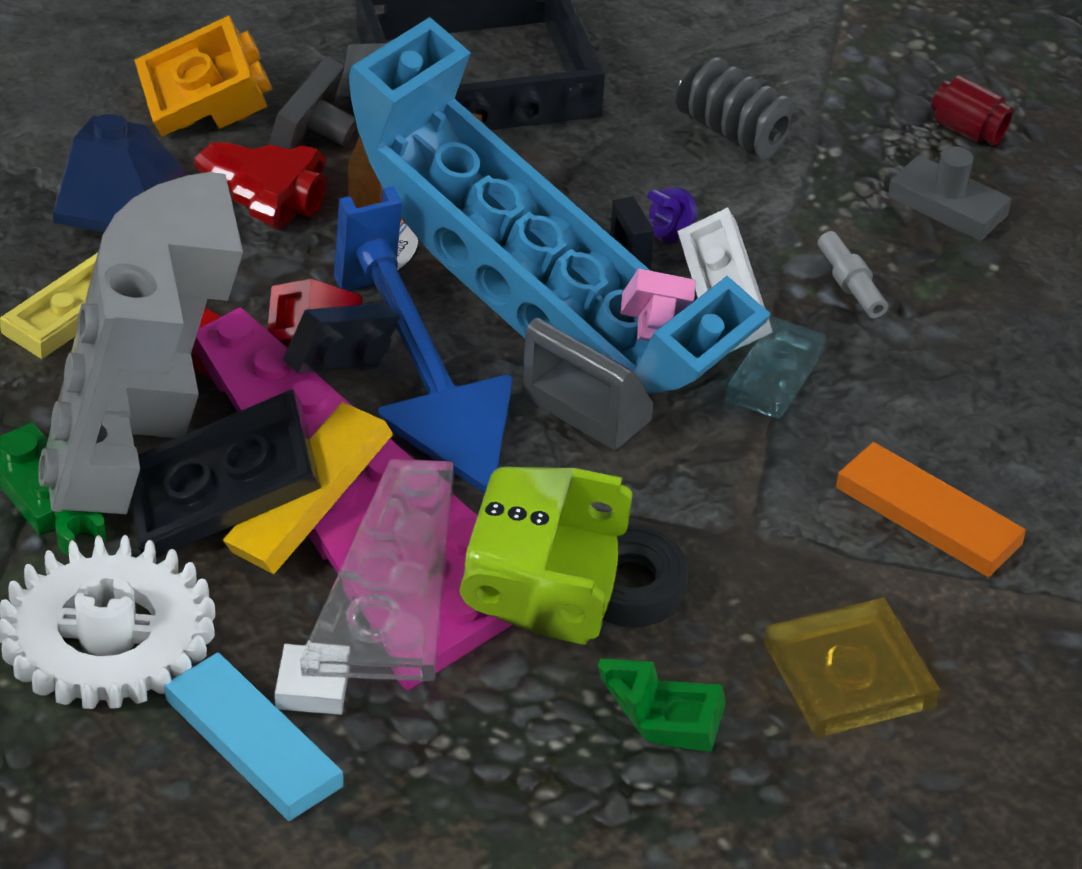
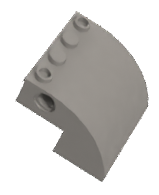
M206 172L158 184L130 200L114 215L105 230L86 299L80 307L77 332L71 353L68 354L60 395L53 407L47 446L42 450L39 461V484L41 487L49 488L52 511L73 510L127 514L140 471L137 447H134L132 434L178 438L187 433L199 395L191 351L207 299L228 301L243 254L225 173Z

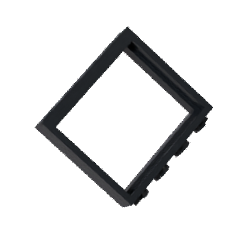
M357 0V34L361 44L387 43L386 40L396 39L429 17L448 33L544 22L566 72L460 84L454 99L490 130L602 117L605 73L571 0ZM384 5V14H376L374 6Z

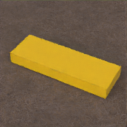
M342 402L310 438L321 489L236 524L223 539L230 551L250 563L275 574L392 437L393 433L387 423L378 417Z

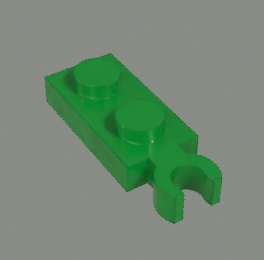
M31 422L0 436L1 489L38 535L56 528L58 547L66 556L69 557L70 541L73 540L76 543L74 536L76 534L88 533L95 539L99 535L103 543L106 542L104 518L100 512L73 510L56 512L51 510L49 488L41 487L38 477L41 452L46 448L48 439Z

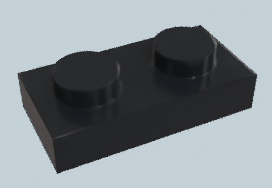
M385 303L305 309L283 361L297 373L378 365L380 359L389 349L390 337L400 316Z

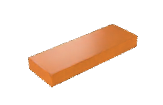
M872 442L838 472L836 483L838 490L988 578L1023 545L1026 533L1025 528L875 442Z

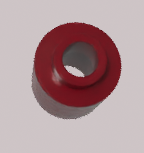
M961 75L955 77L952 82L947 80L942 82L931 103V108L936 110V123L979 145L983 141L993 146L997 145L1008 130L1014 115V108L1005 104V97Z

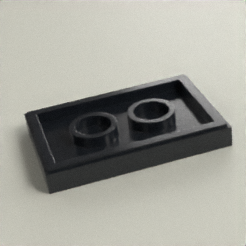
M293 389L138 454L140 471L131 498L138 549L143 553L147 541L151 539L155 545L156 558L167 554L170 549L177 550L321 489L302 404Z

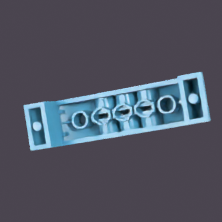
M429 17L351 66L349 73L350 95L358 132L369 162L382 188L395 186L402 200L401 218L421 243L452 274L524 338L530 322L535 318H540L633 371L648 394H657L676 390L694 382L763 326L769 319L771 313L731 278L726 276L654 332L649 342L638 340V317L621 314L622 293L638 268L649 269L454 99L468 63L470 51Z

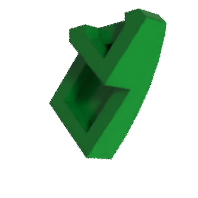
M600 659L598 669L601 680L645 741L689 750L712 752L726 705L723 685L659 681L654 662Z

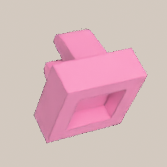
M638 268L622 293L621 314L638 317V340L649 342L654 332L694 302L696 280Z

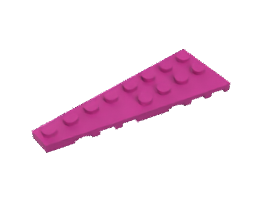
M241 307L198 329L193 346L200 355L204 367L220 393L226 392L237 412L293 389L301 401L309 437L311 438L342 402L351 405L315 372L297 373L284 362L283 358L288 348ZM389 439L308 536L322 559H328L343 582V593L351 606L357 605L370 626V637L378 650H385L398 672L397 681L409 691L509 628L512 624L474 610L465 603L460 595L459 588L465 572L466 551L477 515L396 443Z

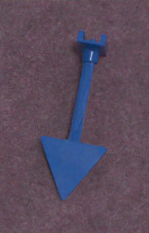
M395 186L383 188L382 203L356 208L351 196L339 198L334 277L339 287L344 290L356 289L372 284L376 285L383 302L400 316L396 328L428 392V395L382 406L378 409L377 417L384 420L390 430L485 494L491 474L495 469H498L513 378L510 375H502L463 386H455L452 383L397 271L402 200Z

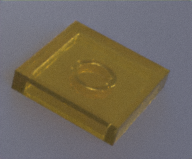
M884 597L766 626L764 644L816 738L937 707L940 689Z

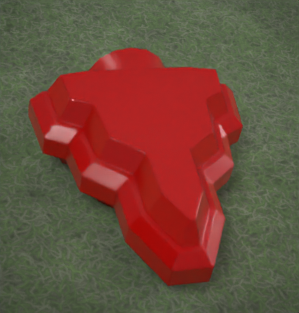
M210 143L208 147H204L194 158L195 168L201 173H225L233 201L244 205L246 209L250 210L251 217L261 220L264 225L278 231L286 226L296 214L313 217L321 207L325 196L326 177L322 172L327 160L326 156L320 154L318 149L302 145L294 149L274 145L249 149L233 143Z

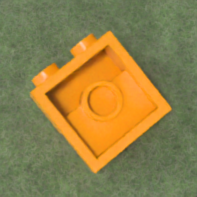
M230 15L134 60L152 121L162 137L178 129L187 128L197 120L210 114L219 129L236 121L245 120L253 113L268 107L263 94L273 90L268 76L259 61L262 58L250 32L247 30L239 34Z

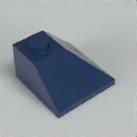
M118 115L92 116L73 138L53 211V223L105 232L114 215L134 197L158 184L188 176L189 174L146 125L127 122L125 118Z

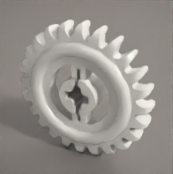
M97 535L91 558H85L79 552L78 546L73 540L69 543L70 563L67 565L56 561L54 554L47 550L45 553L47 576L37 574L31 564H26L24 578L27 589H22L17 581H11L8 588L10 602L7 599L0 602V643L2 644L3 660L9 665L14 666V676L22 682L32 681L33 692L44 696L55 691L56 702L64 705L70 704L77 697L82 698V707L86 709L95 708L99 700H106L110 709L121 708L123 698L130 697L137 704L146 702L147 691L150 689L159 694H164V684L171 683V678H175L192 668L191 664L199 663L207 656L206 644L210 643L215 636L213 624L216 615L215 604L209 598L207 581L205 579L197 581L196 569L192 562H188L183 572L178 573V557L174 549L168 551L163 562L156 564V550L151 539L147 541L144 552L135 558L131 557L129 538L124 535L121 538L120 548L117 553L109 556L101 536ZM135 602L149 610L151 615L136 614ZM63 638L79 639V644L86 653L78 652L65 643ZM135 644H140L135 649H132Z

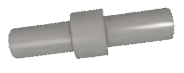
M829 231L824 233L819 238L817 244L833 266L832 275L846 294H853L870 318L882 316L888 309V303L873 284L872 271L859 255L851 254L836 232Z

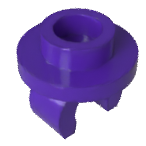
M668 187L662 191L657 189L650 191L647 198L652 201L648 221L654 229V236L663 242H681L678 231L696 223L697 207L694 198L685 189Z

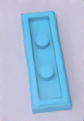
M219 652L173 678L171 683L164 684L165 700L288 821H291L343 787V771Z

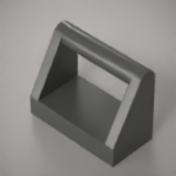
M535 318L530 322L525 333L522 397L614 451L652 420L653 401L633 371L540 318Z

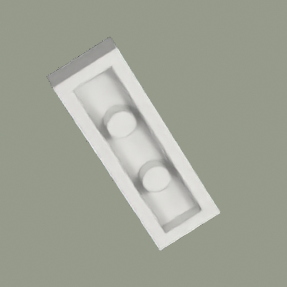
M728 207L678 231L691 277L696 280L695 290L698 298L724 277L728 276L764 307L737 222ZM769 319L732 351L773 333Z

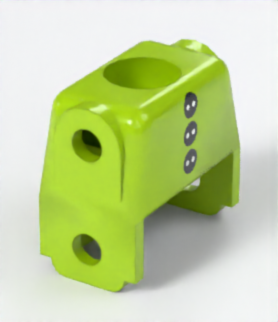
M500 467L495 469L490 476L466 551L465 572L459 588L461 598L469 607L476 611L491 615L536 635L585 645L589 639L598 637L603 616L610 602L615 583L618 562L617 536L625 534L629 524L633 497L632 491L627 486L621 485V477L577 468ZM602 502L610 506L612 510L601 512L594 509L591 504Z

